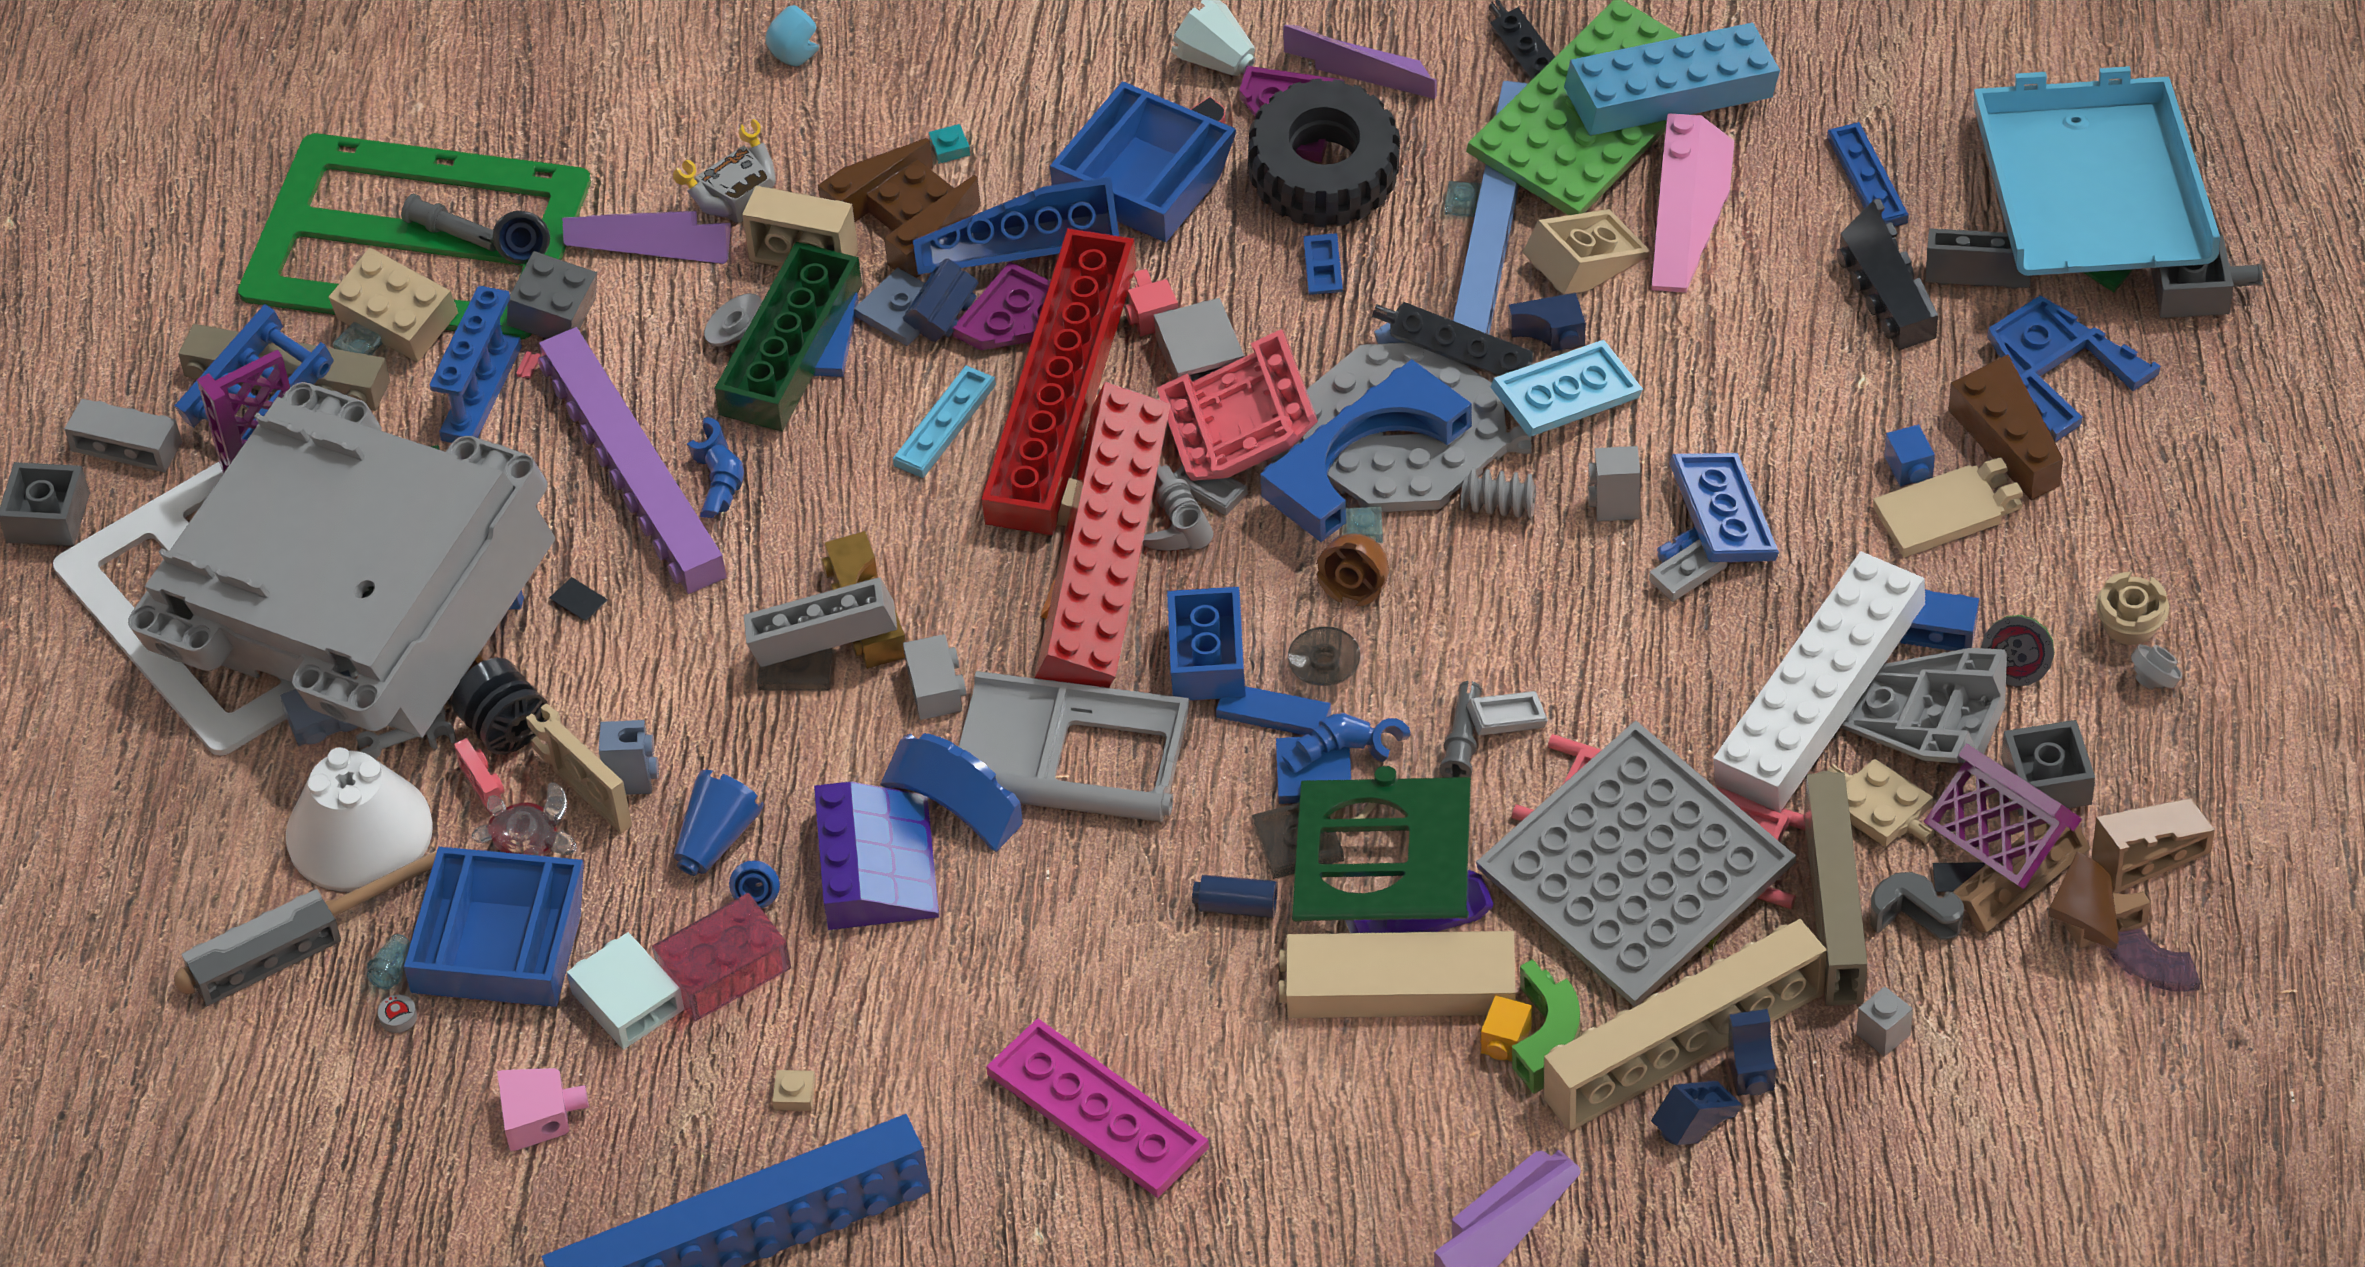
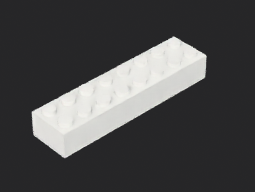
M1860 551L1713 757L1715 784L1780 813L1910 628L1912 621L1925 605V578Z

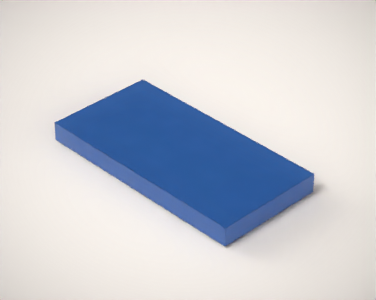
M1738 453L1672 454L1669 461L1670 467L1708 561H1776L1779 554L1778 548Z

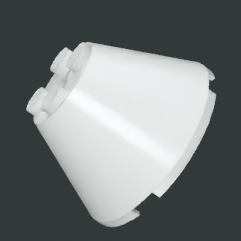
M339 747L331 750L328 756L321 760L312 770L288 820L286 845L293 865L306 879L329 890L352 892L423 857L430 844L433 822L426 799L413 784L370 755L359 751H348L346 748Z

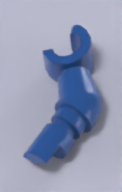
M706 417L703 419L702 425L708 440L701 443L692 440L687 443L692 458L697 463L707 464L711 472L710 489L701 509L700 517L713 518L719 512L729 510L735 491L739 490L742 486L744 468L741 460L728 449V444L719 422L713 418Z
M1345 713L1333 714L1319 721V727L1312 730V736L1306 734L1296 740V747L1281 756L1288 768L1294 773L1322 756L1321 751L1328 753L1333 749L1338 751L1343 747L1364 749L1367 745L1370 754L1376 760L1384 762L1388 758L1390 750L1382 745L1381 734L1389 733L1397 741H1403L1411 736L1409 727L1397 718L1382 720L1375 728L1370 727V722Z

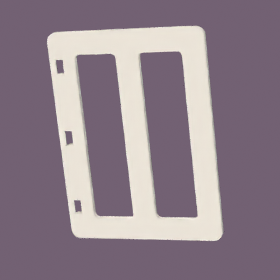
M217 462L59 554L53 561V567L57 576L209 751L215 755L222 756L233 752L287 719L283 711L280 695L294 690L293 683L279 678L281 683L232 713L225 712L182 662H177L149 651L143 646L128 625V618L134 607L100 569L102 565L147 539H155L164 550L169 552L189 524L185 519L186 516L201 507L222 477L223 472L220 463ZM372 586L368 587L369 590L361 598H366L373 593ZM331 653L338 663L336 667L339 672L349 670L352 678L360 675L350 659Z

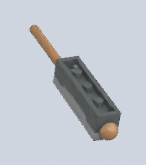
M437 850L336 900L325 902L318 890L315 889L305 895L297 896L292 901L274 910L264 912L247 923L231 928L224 934L205 943L195 945L192 949L181 954L185 967L178 969L174 976L176 988L181 993L193 994L195 993L193 986H195L207 1007L341 942L335 916L432 869Z

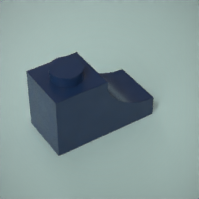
M1576 293L1508 305V328L1512 338L1529 337L1540 340L1550 346L1552 352L1585 346L1586 322Z
M1768 1009L1729 1014L1727 1059L1737 1096L1747 1094L1761 1095L1767 1091L1775 1090L1776 1067L1772 1051L1771 1021Z
M1718 1081L1675 1084L1651 1119V1122L1661 1130V1136L1673 1145L1696 1144L1714 1126L1724 1120L1736 1117L1743 1105Z

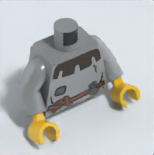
M752 119L750 122L755 132L754 134H748L743 124H741L738 133L742 141L750 143L751 148L748 149L745 145L695 176V179L696 166L690 160H685L682 163V168L688 175L683 174L678 167L674 170V181L677 184L689 187L687 192L704 213L726 217L735 223H741L743 221L742 214L755 186L773 188L776 184L774 164L764 142L760 143L758 139L761 126L755 119Z

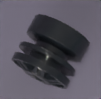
M495 657L482 661L471 668L460 679L459 684L453 691L451 700L453 711L466 726L474 731V735L482 741V744L494 754L506 755L518 751L536 737L527 724L526 717L530 714L536 716L538 722L547 721L541 712V707L548 704L547 700L537 692L533 685L527 682L526 677L506 658Z

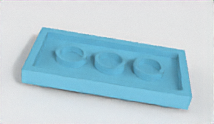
M1605 340L1495 377L1490 386L1529 437L1638 399L1643 390Z

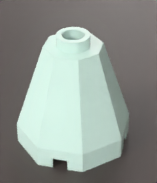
M1202 0L1201 3L1205 6L1200 11L1194 7L1174 34L1173 41L1178 46H1172L1171 52L1182 60L1229 75L1238 76L1241 72L1244 74L1246 67L1253 66L1255 63L1254 45L1226 4L1220 0Z

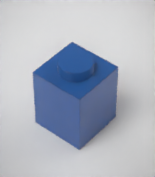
M1919 424L1886 433L1884 457L1900 487L1933 478L1935 454Z

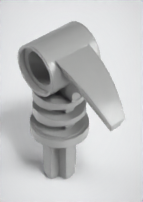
M1158 465L1155 485L1158 488L1156 500L1169 516L1172 525L1167 530L1144 535L1143 545L1152 549L1170 551L1184 548L1195 550L1205 547L1213 538V529L1201 507L1194 500L1188 483L1183 479H1176L1169 466L1161 467V465Z

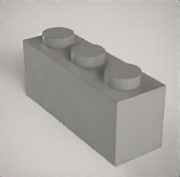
M81 399L64 428L72 452L166 472L182 444L176 419H171L164 415L158 416L140 412L133 408L127 409L113 406L102 401L96 402Z

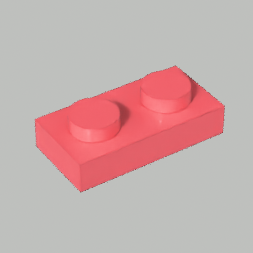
M467 738L455 743L454 747L459 767L489 814L492 815L503 810L500 794L505 793L503 784L496 773L490 775L488 772L489 765L480 748L474 750Z

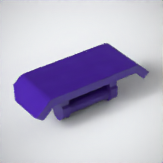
M1468 870L1467 910L1469 916L1467 919L1345 921L1350 933L1438 932L1479 920L1492 909L1493 901L1482 875Z

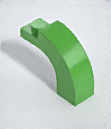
M1532 959L1520 966V988L1546 1021L1536 1033L1512 1046V1068L1531 1092L1535 1094L1544 1089V1056L1554 1047L1565 1045L1580 1037V1006L1576 992L1567 978L1555 984L1552 975L1546 969L1541 970Z

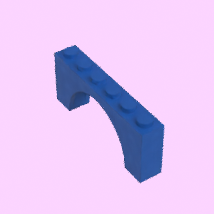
M1411 359L1401 368L1394 369L1389 377L1377 386L1369 388L1364 396L1352 405L1344 407L1339 415L1327 424L1319 426L1302 443L1294 445L1277 462L1269 464L1260 474L1261 496L1310 535L1322 542L1346 524V501L1333 488L1327 475L1336 457L1347 446L1368 435L1395 430L1422 433L1448 445L1472 427V403Z

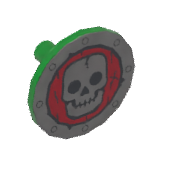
M2024 615L2006 616L1994 622L1985 633L1981 648L2002 649L2006 651V684L2014 687L2028 686L2041 680L2051 668L2055 655L2053 639L2046 627L2036 619Z

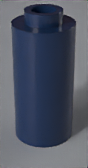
M1202 875L1200 882L1194 881L1192 903L1198 904L1199 912L1274 918L1277 907L1278 882Z

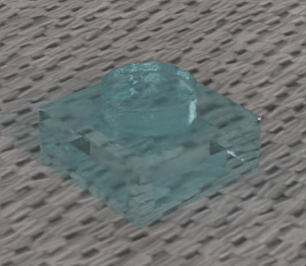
M1449 181L1445 201V215L1475 217L1482 183Z
M353 322L332 344L334 349L372 355L382 345L381 335Z
M1381 507L1346 508L1347 534H1363L1371 537L1377 543H1383Z

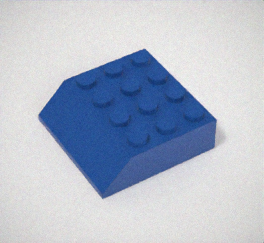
M1122 81L1050 165L1051 185L1111 177L1117 222L1167 242L1219 180L1234 141L1236 129Z
M438 846L404 964L410 992L557 1007L581 917L583 860Z

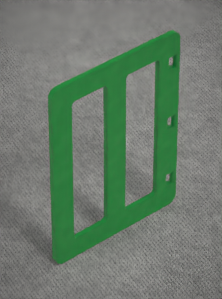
M319 133L309 134L300 143L238 287L239 296L243 302L249 304H266L271 307L336 315L329 296L339 284L280 276L293 244L299 237L523 266L522 274L526 264L510 262L502 257L497 250L491 252L486 248L443 231L437 233L429 232L426 230V226L416 222L406 223L400 218L311 207V202L323 174L327 170L348 171L550 198L542 218L550 232V245L544 255L562 260L567 247L564 244L562 218L579 216L591 185L590 173L585 168ZM340 146L356 148L355 153L339 151ZM437 160L454 161L453 166L437 164ZM536 172L553 174L552 178L535 177ZM454 299L458 314L445 330L456 331L470 301ZM506 306L500 318L502 334L520 337L521 340L530 337L531 333L507 326Z

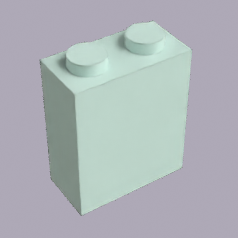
M629 932L618 939L611 940L603 949L587 959L580 960L572 969L567 971L572 994L623 1050L685 1010L680 987Z

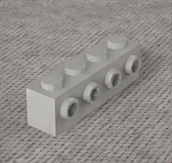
M881 577L744 615L746 644L760 667L897 630L894 600Z

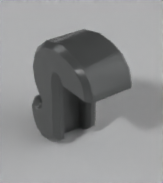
M1914 872L1895 873L1882 880L1875 887L1871 895L1870 925L1876 933H1880L1901 911L1940 940L1952 939L1961 932L1964 914L1962 900L1956 894L1949 891L1945 893V897H1937L1933 883L1923 875Z

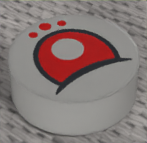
M392 995L381 1002L378 1007V1016L381 1026L385 1030L392 1033H401L407 1031L415 1024L417 1011L413 1000L408 996Z

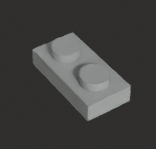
M1699 539L1649 572V581L1674 602L1726 568L1727 562H1709Z

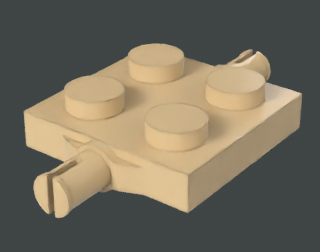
M1873 759L1858 773L1849 775L1845 772L1851 825L1884 847L1890 844L1896 837L1909 832L1925 844L1933 838L1935 831L1918 821L1920 816L1931 808L1933 800L1931 795L1876 759ZM1835 764L1827 770L1833 773L1844 772Z

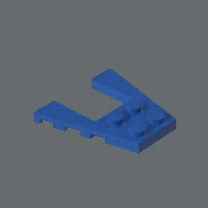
M2039 295L1989 327L1987 338L2000 358L2009 354L2054 442L2081 426L2083 417L2040 376L2085 347L2132 391L2158 376L2161 366L2156 362L2152 364L2147 363L2137 357L2138 352L2125 344L2121 347L2106 339V333L2096 327L2089 329L2077 322V316Z

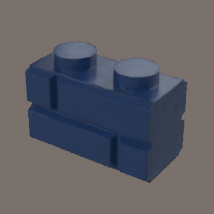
M945 258L934 268L902 317L903 321L915 330L918 329L923 336L932 342H936L943 335L950 337L955 331L953 327L959 321L956 316L960 310L967 311L977 297L973 290L977 286L978 280L966 271H962L961 267L953 261Z

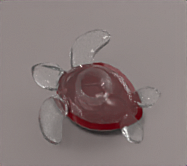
M553 782L548 785L547 802L544 808L530 802L517 803L506 807L503 800L499 797L489 796L487 808L494 816L491 817L488 825L479 826L471 834L472 839L477 843L492 840L494 845L504 853L545 856L552 851L561 855H570L577 849V844L572 836L564 831H558L556 827L565 815L567 799L563 788Z

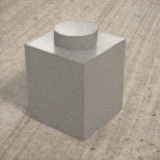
M1884 986L1858 1008L1856 1034L1885 1057L1911 1035L1913 1008Z

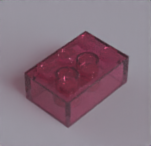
M749 893L652 945L655 961L680 987L684 1008L694 1022L791 969L786 940Z

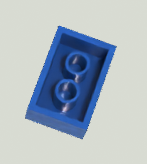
M1239 587L1167 591L1173 696L1189 698V700L1246 696Z

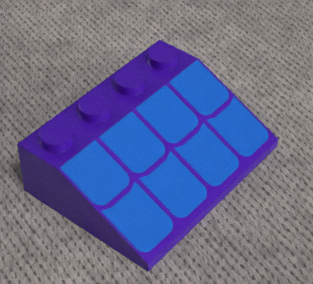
M851 781L815 785L823 900L828 930L939 918L928 797L922 794Z

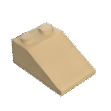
M1610 209L1538 220L1523 250V254L1532 262L1533 266L1541 271L1553 283L1554 288L1563 295L1588 291L1647 258L1651 252Z

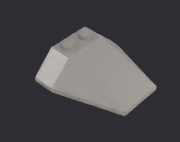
M1967 648L1886 663L1856 703L1852 716L1846 718L1840 728L1924 761L1964 763L1965 760L1958 755L1966 743L1984 754L2005 708L2006 651L2002 649Z

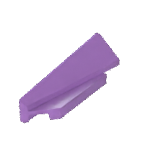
M1284 25L1283 27L1284 52L1315 60L1316 70L1433 99L1437 96V80L1430 77L1420 60L1331 39L1297 25Z
M696 211L607 214L562 218L564 244L567 246L721 264L726 263L728 260L731 224H697Z
M1557 1150L1552 1156L1545 1151L1534 1152L1452 1219V1240L1434 1252V1267H1498L1581 1173L1579 1166L1561 1150Z

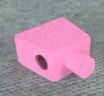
M556 1068L497 1071L504 1128L510 1152L567 1134L569 1132L567 1112L589 1108L586 1086L564 1089L560 1071Z

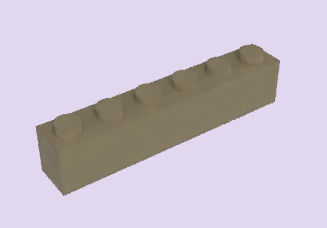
M193 324L178 353L184 376L197 380L239 332ZM297 342L310 352L316 347V345ZM274 343L268 344L258 357L261 358L278 349L283 356L289 378L300 366L301 362ZM327 348L334 362L331 364L328 373L324 377L319 378L314 385L362 400L370 410L376 411L390 383L385 358ZM239 382L237 384L242 386L244 382ZM254 385L252 389L260 391L262 386ZM273 389L271 392L276 393L278 390Z

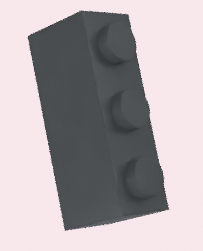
M1929 228L1926 282L1942 285L1950 283L1968 284L1976 287L1986 285L2003 286L2011 289L2030 288L2031 276L2023 275L2017 270L2008 233Z

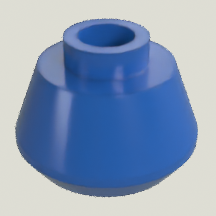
M747 861L734 869L729 880V888L733 898L740 905L750 909H761L775 901L780 890V881L775 870L767 863Z

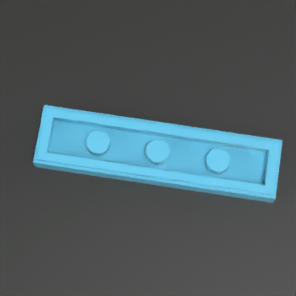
M965 365L893 457L894 466L924 478L996 386L995 377Z

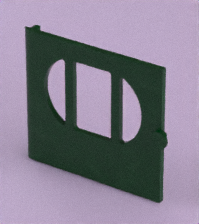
M1382 766L1376 769L1374 773L1375 779L1301 781L1292 914L1294 922L1468 918L1467 887L1471 777L1397 779L1396 770L1393 767ZM1358 803L1387 805L1406 816L1405 818L1326 819L1335 811ZM1409 831L1408 861L1405 863L1319 864L1320 838L1323 832ZM1403 876L1387 888L1368 893L1342 891L1332 887L1322 879L1324 877Z

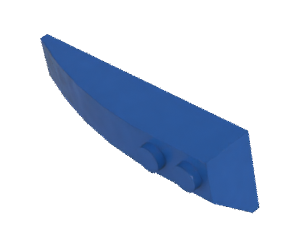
M1111 177L1043 186L913 240L918 275L932 273L934 268L945 258L950 259L961 268L1060 254L1067 228L1119 236Z

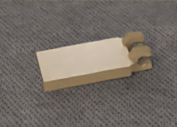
M2000 457L1984 462L1980 468L1977 465L1973 467L1968 465L1873 498V509L1902 557L1905 558L2001 524V516L2022 508V502L2019 498L2023 497V491L2016 482L2000 487L1994 494L1993 488L2007 483V478L2004 475L2007 472V466Z
M548 704L541 707L542 716L548 721L538 722L533 714L527 716L528 727L536 735V737L531 739L533 749L544 762L552 764L554 772L619 833L622 834L632 826L623 781L561 724L559 712ZM541 740L546 741L548 745L543 744Z

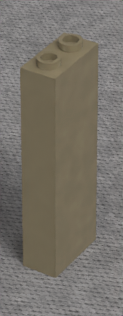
M1821 771L1816 774H1807L1804 822L1817 936L1821 944L1827 949L1824 983L1825 1006L1864 1004L1867 955L1845 772Z

